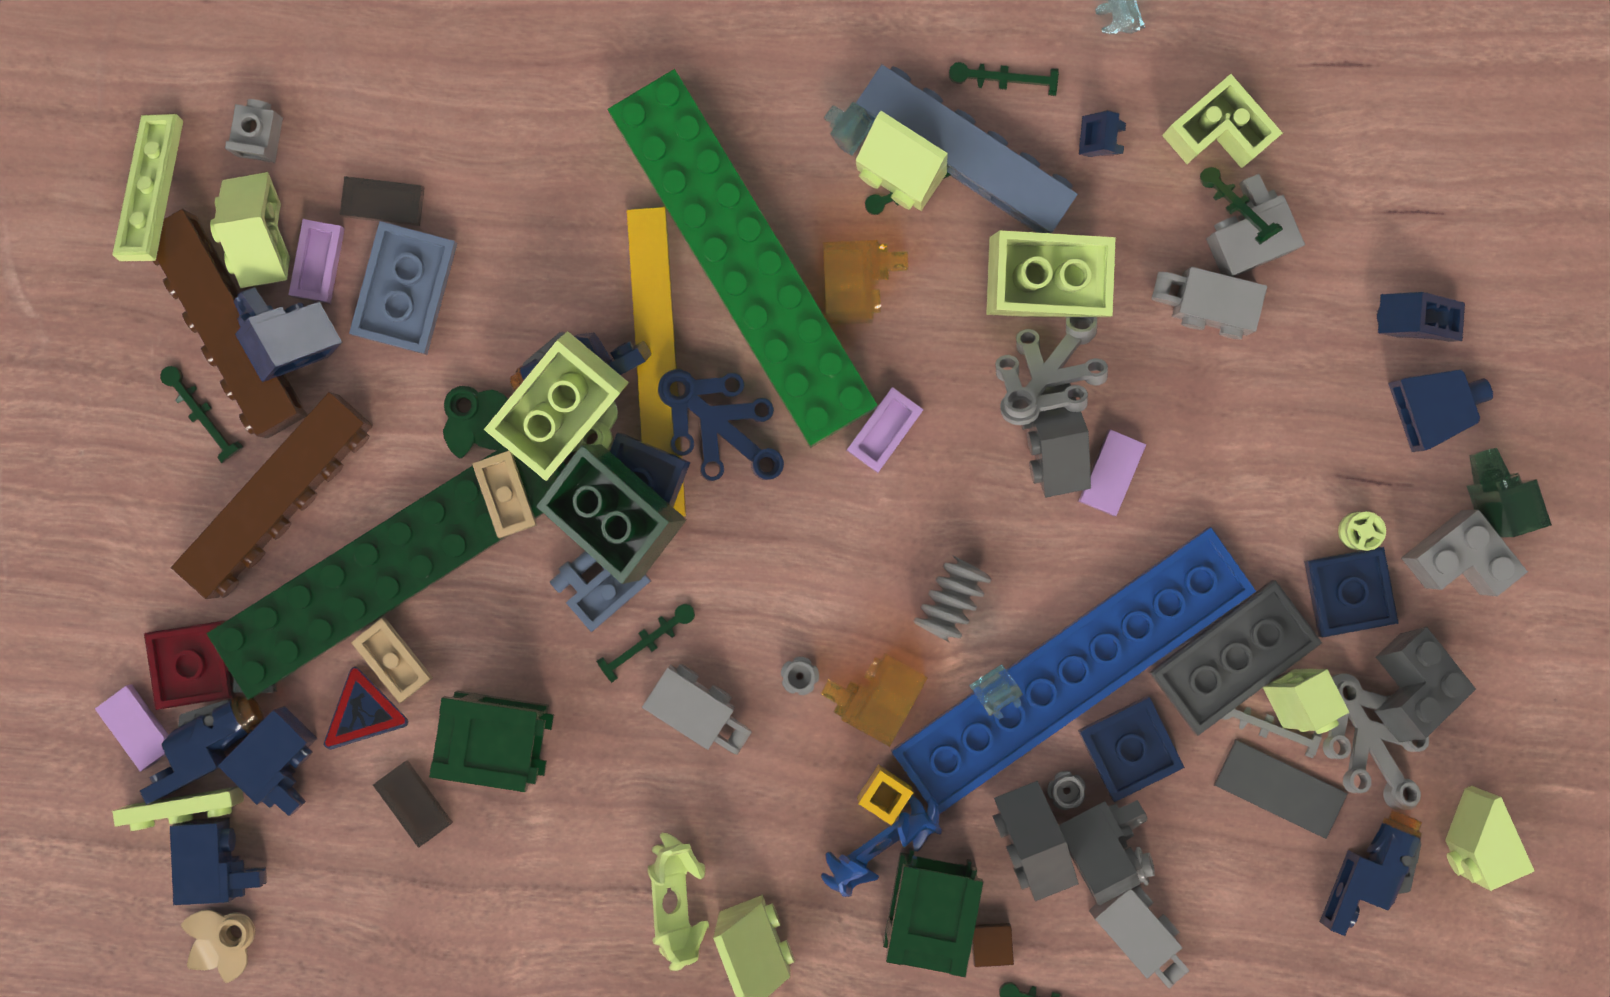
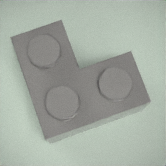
M1461 510L1401 558L1426 589L1442 590L1463 574L1479 595L1487 596L1500 595L1528 572L1479 510Z

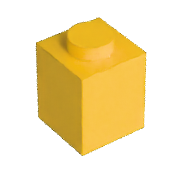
M878 764L858 794L857 800L859 805L892 826L913 794L911 785Z

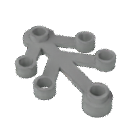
M1066 317L1067 335L1045 363L1039 349V334L1031 329L1022 330L1017 334L1016 348L1020 354L1025 356L1032 380L1026 387H1022L1018 377L1019 361L1016 357L1004 355L997 359L995 363L996 376L1001 381H1004L1007 391L1001 401L1000 411L1002 417L1007 422L1014 425H1026L1036 420L1041 411L1065 407L1068 411L1080 412L1087 407L1088 392L1080 385L1069 386L1063 392L1041 394L1048 387L1082 380L1095 386L1106 382L1108 378V365L1102 359L1094 358L1088 360L1085 364L1062 368L1079 345L1089 343L1096 336L1097 317ZM1025 341H1031V342H1033V343L1025 344V343H1023V342H1025ZM1012 367V369L1010 370H1004L1002 368ZM1094 370L1101 371L1100 373H1096V374H1095V373H1091V371H1094ZM1072 397H1079V398H1081V399H1080V400H1071L1070 398H1072Z
M1334 675L1332 679L1350 713L1337 719L1339 725L1329 730L1328 737L1323 742L1324 754L1330 759H1344L1351 752L1349 768L1343 777V785L1351 793H1365L1371 787V777L1366 771L1368 753H1370L1387 781L1383 791L1384 800L1387 805L1395 810L1413 809L1420 800V789L1414 781L1404 778L1383 741L1402 745L1409 752H1421L1428 747L1429 736L1426 739H1419L1416 747L1412 741L1398 742L1385 724L1369 720L1362 708L1367 707L1377 710L1391 695L1383 696L1362 690L1360 682L1352 675ZM1344 687H1346L1348 692L1347 700L1342 694ZM1348 717L1355 727L1352 750L1350 741L1345 737ZM1335 741H1338L1340 744V752L1338 754L1333 749ZM1355 775L1360 777L1361 783L1358 788L1354 785ZM1405 788L1408 792L1407 800H1405L1403 796V791Z

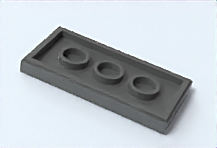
M1272 580L1149 673L1194 734L1199 736L1322 644V642L1277 581Z

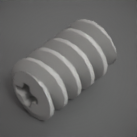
M955 556L953 557L958 561L957 564L944 563L943 565L944 569L950 574V578L940 576L936 578V582L943 589L942 592L930 590L928 593L935 602V605L922 604L921 609L928 618H915L913 621L916 625L948 641V637L961 638L962 633L955 626L956 623L968 625L969 619L962 612L963 609L973 611L977 609L970 596H984L985 593L977 583H991L992 581L987 573Z

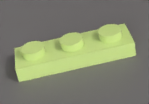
M237 786L160 799L147 805L145 802L126 805L112 811L114 825L116 827L129 824L130 831L155 826L154 820L168 818L169 824H176L193 820V813L207 811L208 818L223 816L232 813L231 807L243 802L244 797L243 791Z

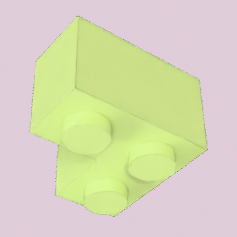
M1230 74L1176 120L1162 136L1186 164L1190 163L1217 140L1235 162L1243 168L1283 133L1234 76Z
M265 172L222 180L219 196L215 197V218L211 219L210 227L215 242H221L224 248V260L228 272L235 274L240 288L287 280L290 256L278 228L281 203L269 173Z

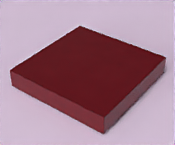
M225 620L144 633L155 710L237 697L234 677L206 634L224 623Z

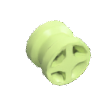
M1367 511L1349 513L1343 517L1339 524V539L1349 549L1373 550L1384 541L1386 526L1381 517L1375 513Z

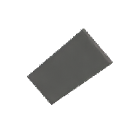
M1235 740L1214 784L1327 839L1348 793Z

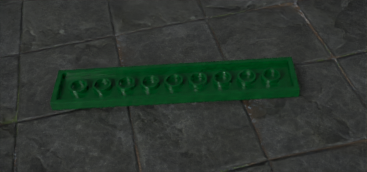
M503 446L495 452L488 455L487 457H485L484 459L507 452L509 450ZM513 454L534 517L537 519L544 513L536 506L567 464L563 461L548 480L545 481ZM472 465L206 634L247 699L250 700L508 536L503 538L497 537Z

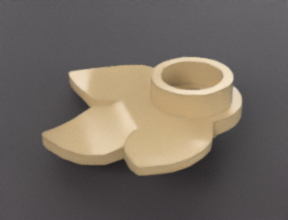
M207 909L190 915L181 923L182 929L197 939L188 957L187 967L189 969L205 971L218 968L219 974L225 983L233 981L243 973L248 963L247 947L251 945L255 937V926L247 915L234 912L224 916L214 910ZM232 925H236L241 929L242 935L240 938L232 935Z

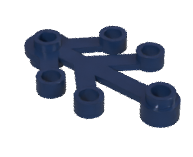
M680 369L671 370L660 379L658 394L661 401L671 407L674 436L670 441V448L675 455L686 456L694 448V439L688 434V408L700 418L704 460L700 465V474L705 480H718L724 473V465L719 459L717 433L751 461L752 471L758 478L771 480L781 474L784 460L778 451L770 448L761 450L728 422L729 420L753 419L756 422L769 420L773 415L774 408L768 399L759 398L752 403L710 406L698 395L722 392L727 397H735L743 391L744 381L742 377L736 373H729L723 378L695 380L687 371ZM728 378L737 380L739 387L736 392H730L725 388V381ZM678 382L684 386V394L677 397L670 392L672 383ZM758 403H763L767 406L768 414L766 417L756 415L754 409ZM678 437H685L689 441L687 451L677 450L675 441ZM764 457L771 459L773 462V468L769 472H764L760 468V460ZM708 462H714L719 467V472L714 477L707 475L705 472V466Z

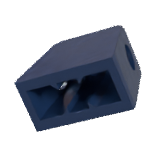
M1462 369L1409 377L1388 383L1411 452L1429 450L1479 423L1480 416L1476 405L1493 399V391L1487 379L1482 378L1468 383Z

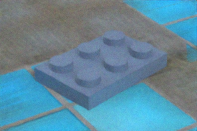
M379 221L349 334L428 355L458 243L453 240Z

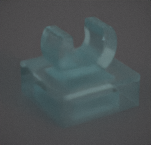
M1108 0L1109 3L1100 4L1095 9L1098 15H1105L1108 12H1111L1113 15L1112 23L1101 28L1102 33L1112 35L1121 31L1132 34L1145 28L1136 0Z
M854 102L851 103L846 112L832 105L824 116V119L831 123L829 127L833 130L830 134L839 148L853 156L868 135L873 125L866 110Z
M1002 664L969 685L989 716L994 714L998 719L1003 718L1000 709L1011 702L1016 708L1021 706L1019 697L1023 693Z

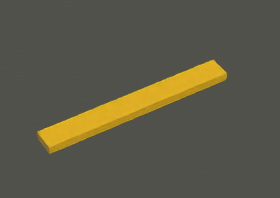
M666 208L627 210L635 345L645 341L652 353L644 363L637 366L642 442L675 455L670 448V441L674 436L671 407L664 404L658 394V384L662 376L671 370L677 369ZM678 382L671 384L670 392L679 397ZM678 437L675 441V446L679 451H682L681 437ZM683 481L673 508L683 517H686L685 486Z

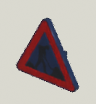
M353 667L350 669L324 740V746L332 750L404 728L408 725L409 721L359 668Z

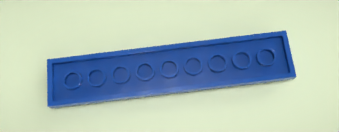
M1208 527L891 749V752L925 801L928 803L930 798L934 799L940 814L1251 596L1256 590L1214 530Z

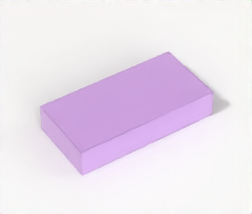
M306 219L302 220L288 295L331 304L345 228L339 225Z
M892 387L846 451L878 473L923 409Z
M1108 430L1090 472L1091 489L1083 490L1078 502L1109 515L1117 516L1146 444L1113 430Z
M132 684L123 687L95 708L140 772L146 770L165 756L162 743L167 738L168 733Z

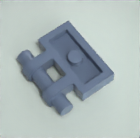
M585 551L572 563L567 561L559 568L560 573L550 581V584L558 593H561L570 584L573 586L577 593L566 604L590 632H593L652 580L645 574L639 581L621 584L603 567L604 570L587 583L581 575L597 561Z

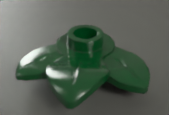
M469 386L455 387L447 394L444 401V410L448 420L444 426L443 435L448 448L456 457L462 459L470 451L474 443L489 450H498L503 447L501 443L484 429L508 401V398L495 390L478 392ZM464 398L469 399L471 402V408L466 413H462L458 408L460 400Z

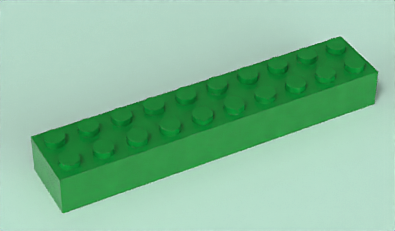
M671 70L608 108L607 110L614 124L808 446L812 448L875 410L878 406L676 70Z

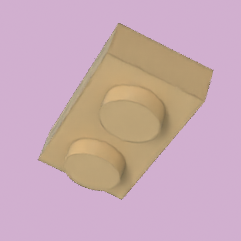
M510 451L472 463L498 538L537 526L515 459Z
M385 617L378 620L351 642L399 704L433 679Z

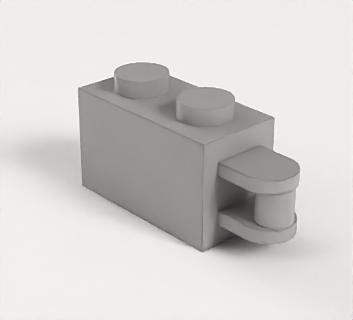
M1190 267L1183 272L1182 276L1168 272H1158L1151 299L1174 306L1172 317L1182 319V326L1204 330L1206 325L1220 329L1219 335L1241 340L1243 335L1247 336L1257 330L1267 286ZM1171 284L1179 285L1177 297L1169 295Z
M679 664L676 669L670 665L642 708L707 750H709L713 742H716L733 754L738 755L752 731L730 716L735 709V706L729 703L732 697L717 686L712 685L709 690L696 682L699 675L688 667ZM725 723L735 729L728 740L719 734Z
M1139 885L1100 906L1094 905L1089 910L1091 915L1147 979L1155 972L1170 989L1190 971L1176 956V953L1183 948L1174 938L1180 932L1164 914L1157 919L1148 907L1154 902ZM1171 958L1174 963L1162 972L1159 968Z

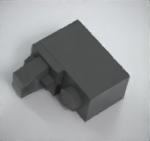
M1138 800L1121 808H1118L1117 804L1108 806L1104 801L1059 825L1066 840L1070 856L1098 906L1140 885L1137 871L1142 869L1132 848H1127L1126 842L1134 836L1132 830L1148 819Z

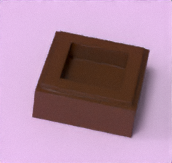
M1011 924L975 925L972 941L974 966L1014 965Z

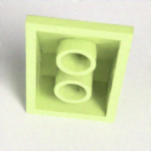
M998 231L989 237L986 315L1022 317L1113 316L1116 237Z
M763 895L722 910L718 915L713 939L736 997H769L790 978L789 964L795 962L788 941L780 942L775 929L781 926L773 903L766 905Z

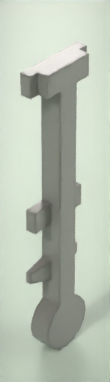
M1246 707L1244 712L1233 709L1221 718L1224 720L1231 717L1240 719V729H1243L1247 723L1260 727L1259 736L1267 738L1270 731L1308 746L1305 756L1312 759L1316 755L1322 739V733L1317 734L1316 731H1314L1312 738L1309 739L1272 724L1274 716L1269 714L1266 715L1264 721L1253 717L1249 707Z

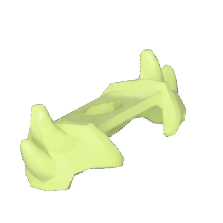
M662 832L660 838L663 844L655 845L652 848V852L657 855L654 864L648 866V875L652 884L655 937L652 941L653 944L660 946L659 952L671 962L669 969L678 971L684 966L698 961L700 944L707 928H709L708 921L699 922L691 927L688 916L686 887L687 872H690L698 879H702L705 876V865L698 862L690 844H683L671 834ZM667 888H671L678 899L677 906L671 913H666L662 905Z

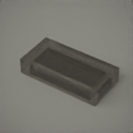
M344 176L340 215L346 218L420 226L425 188L422 185Z
M408 760L373 784L418 848L453 823Z

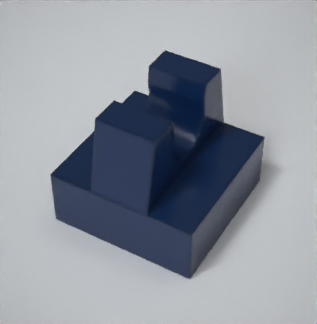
M1107 110L1082 116L1079 155L1095 157L1123 154L1124 146L1117 144L1118 132L1126 131V123L1119 119V113Z

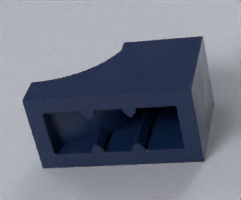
M1426 292L1380 294V307L1377 311L1378 333L1397 338H1422L1447 342L1463 341L1465 303Z

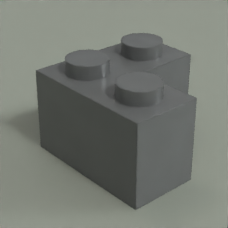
M1067 383L1048 387L1041 395L1063 392L1071 385ZM1065 407L1041 411L1036 420L1029 424L1021 425L1023 430L1029 429L1030 431L1027 432L1028 446L1031 455H1035V460L1029 461L1032 481L1034 484L1040 483L1045 498L1091 489L1089 431L1081 411L1071 412Z
M1428 627L1400 633L1376 656L1381 665L1400 687L1375 711L1398 742L1426 739L1476 690Z
M1038 781L995 797L994 800L999 813L992 817L1001 838L1005 836L1010 838L1012 844L1006 846V849L1014 866L1013 869L1021 889L1029 887L1036 902L1078 885V879L1066 840Z

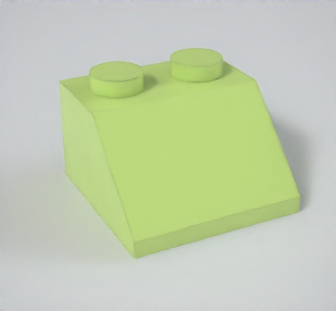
M880 111L856 158L857 170L861 172L859 177L865 183L876 189L881 185L893 192L891 198L908 210L914 206L922 211L947 174L948 153L883 111Z
M1474 786L1465 788L1445 839L1450 853H1447V859L1453 871L1458 876L1461 875L1472 883H1476L1490 891L1534 872V868L1502 797Z

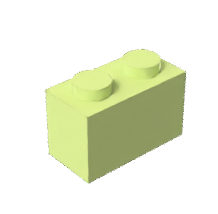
M1293 669L1263 687L1283 728L1298 729L1300 732L1310 730L1321 734L1338 726L1339 722L1337 719L1350 713L1328 669Z

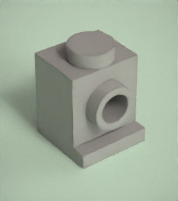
M248 99L247 106L235 104L229 141H226L225 149L237 157L275 163L283 117L271 110V104L264 101ZM251 121H256V129L250 132Z

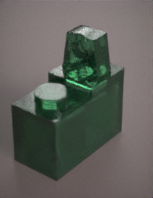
M1497 448L1486 449L1469 455L1474 484L1467 485V489L1474 510H1479L1500 537H1516L1552 525L1537 479L1521 480L1519 473H1509Z

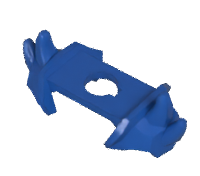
M911 795L908 800L911 814L901 813L899 820L892 824V826L886 828L848 856L842 854L839 857L840 860L832 852H827L825 854L826 861L834 877L822 873L821 878L824 883L831 889L840 892L843 897H850L855 886L878 880L879 876L866 868L867 864L871 859L900 840L903 847H906L913 841L914 851H920L930 834L936 833L940 835L942 833V828L939 826L940 814L934 799L930 798L928 800L926 812L920 800Z

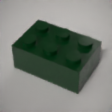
M602 444L581 445L536 506L621 584L641 580L687 520Z

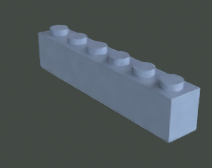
M881 64L857 100L855 113L873 124L879 112L883 111L947 152V172L953 178L1036 233H1052L1078 195L1071 190L1073 185L1067 179L1058 174L1050 176L1039 168L1040 163L1031 155L1024 152L1018 155L1006 147L1008 142L1002 136L993 131L985 133L974 125L976 121L966 112L959 109L953 112L942 104L943 99L937 93L928 88H924L923 91L910 83L911 78L904 71L894 66L889 69Z

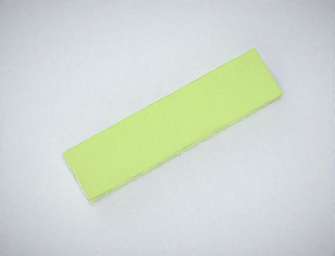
M177 114L141 115L112 254L119 261H156L183 126V120Z

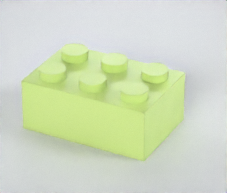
M567 331L554 343L484 430L547 481L629 382Z

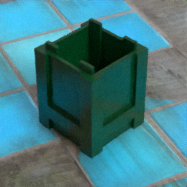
M455 691L452 697H442L429 778L526 792L530 784H536L538 775L545 776L547 760H541L540 755L544 730H552L554 714L548 713L549 705L464 691Z
M909 848L908 854L900 852L883 940V947L887 948L885 958L887 963L918 967L966 978L984 883L981 878L977 877V868L971 866V859H967L966 865L915 856L913 848Z

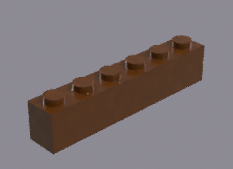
M181 209L166 217L163 221L156 261L152 262L156 266L160 265L164 271L166 278L163 279V283L174 299L179 298L185 309V312L182 313L185 323L192 332H198L205 344L201 347V350L211 366H217L224 379L220 380V384L225 394L232 401H237L243 412L239 414V418L245 429L250 434L255 433L257 437L270 438L307 417L308 414L286 375L283 374L262 382L235 334L240 329L237 320L240 314L234 304V300L239 296V292L196 215Z
M328 392L171 566V569L205 599L219 598L220 596L224 598L229 595L239 584L238 575L246 567L248 569L252 568L263 558L266 553L263 550L265 545L272 538L275 540L280 538L292 524L289 519L298 509L303 511L315 500L318 495L315 490L324 480L329 482L342 470L344 465L341 461L350 451L355 453L364 446L370 437L367 432L373 425L340 395Z

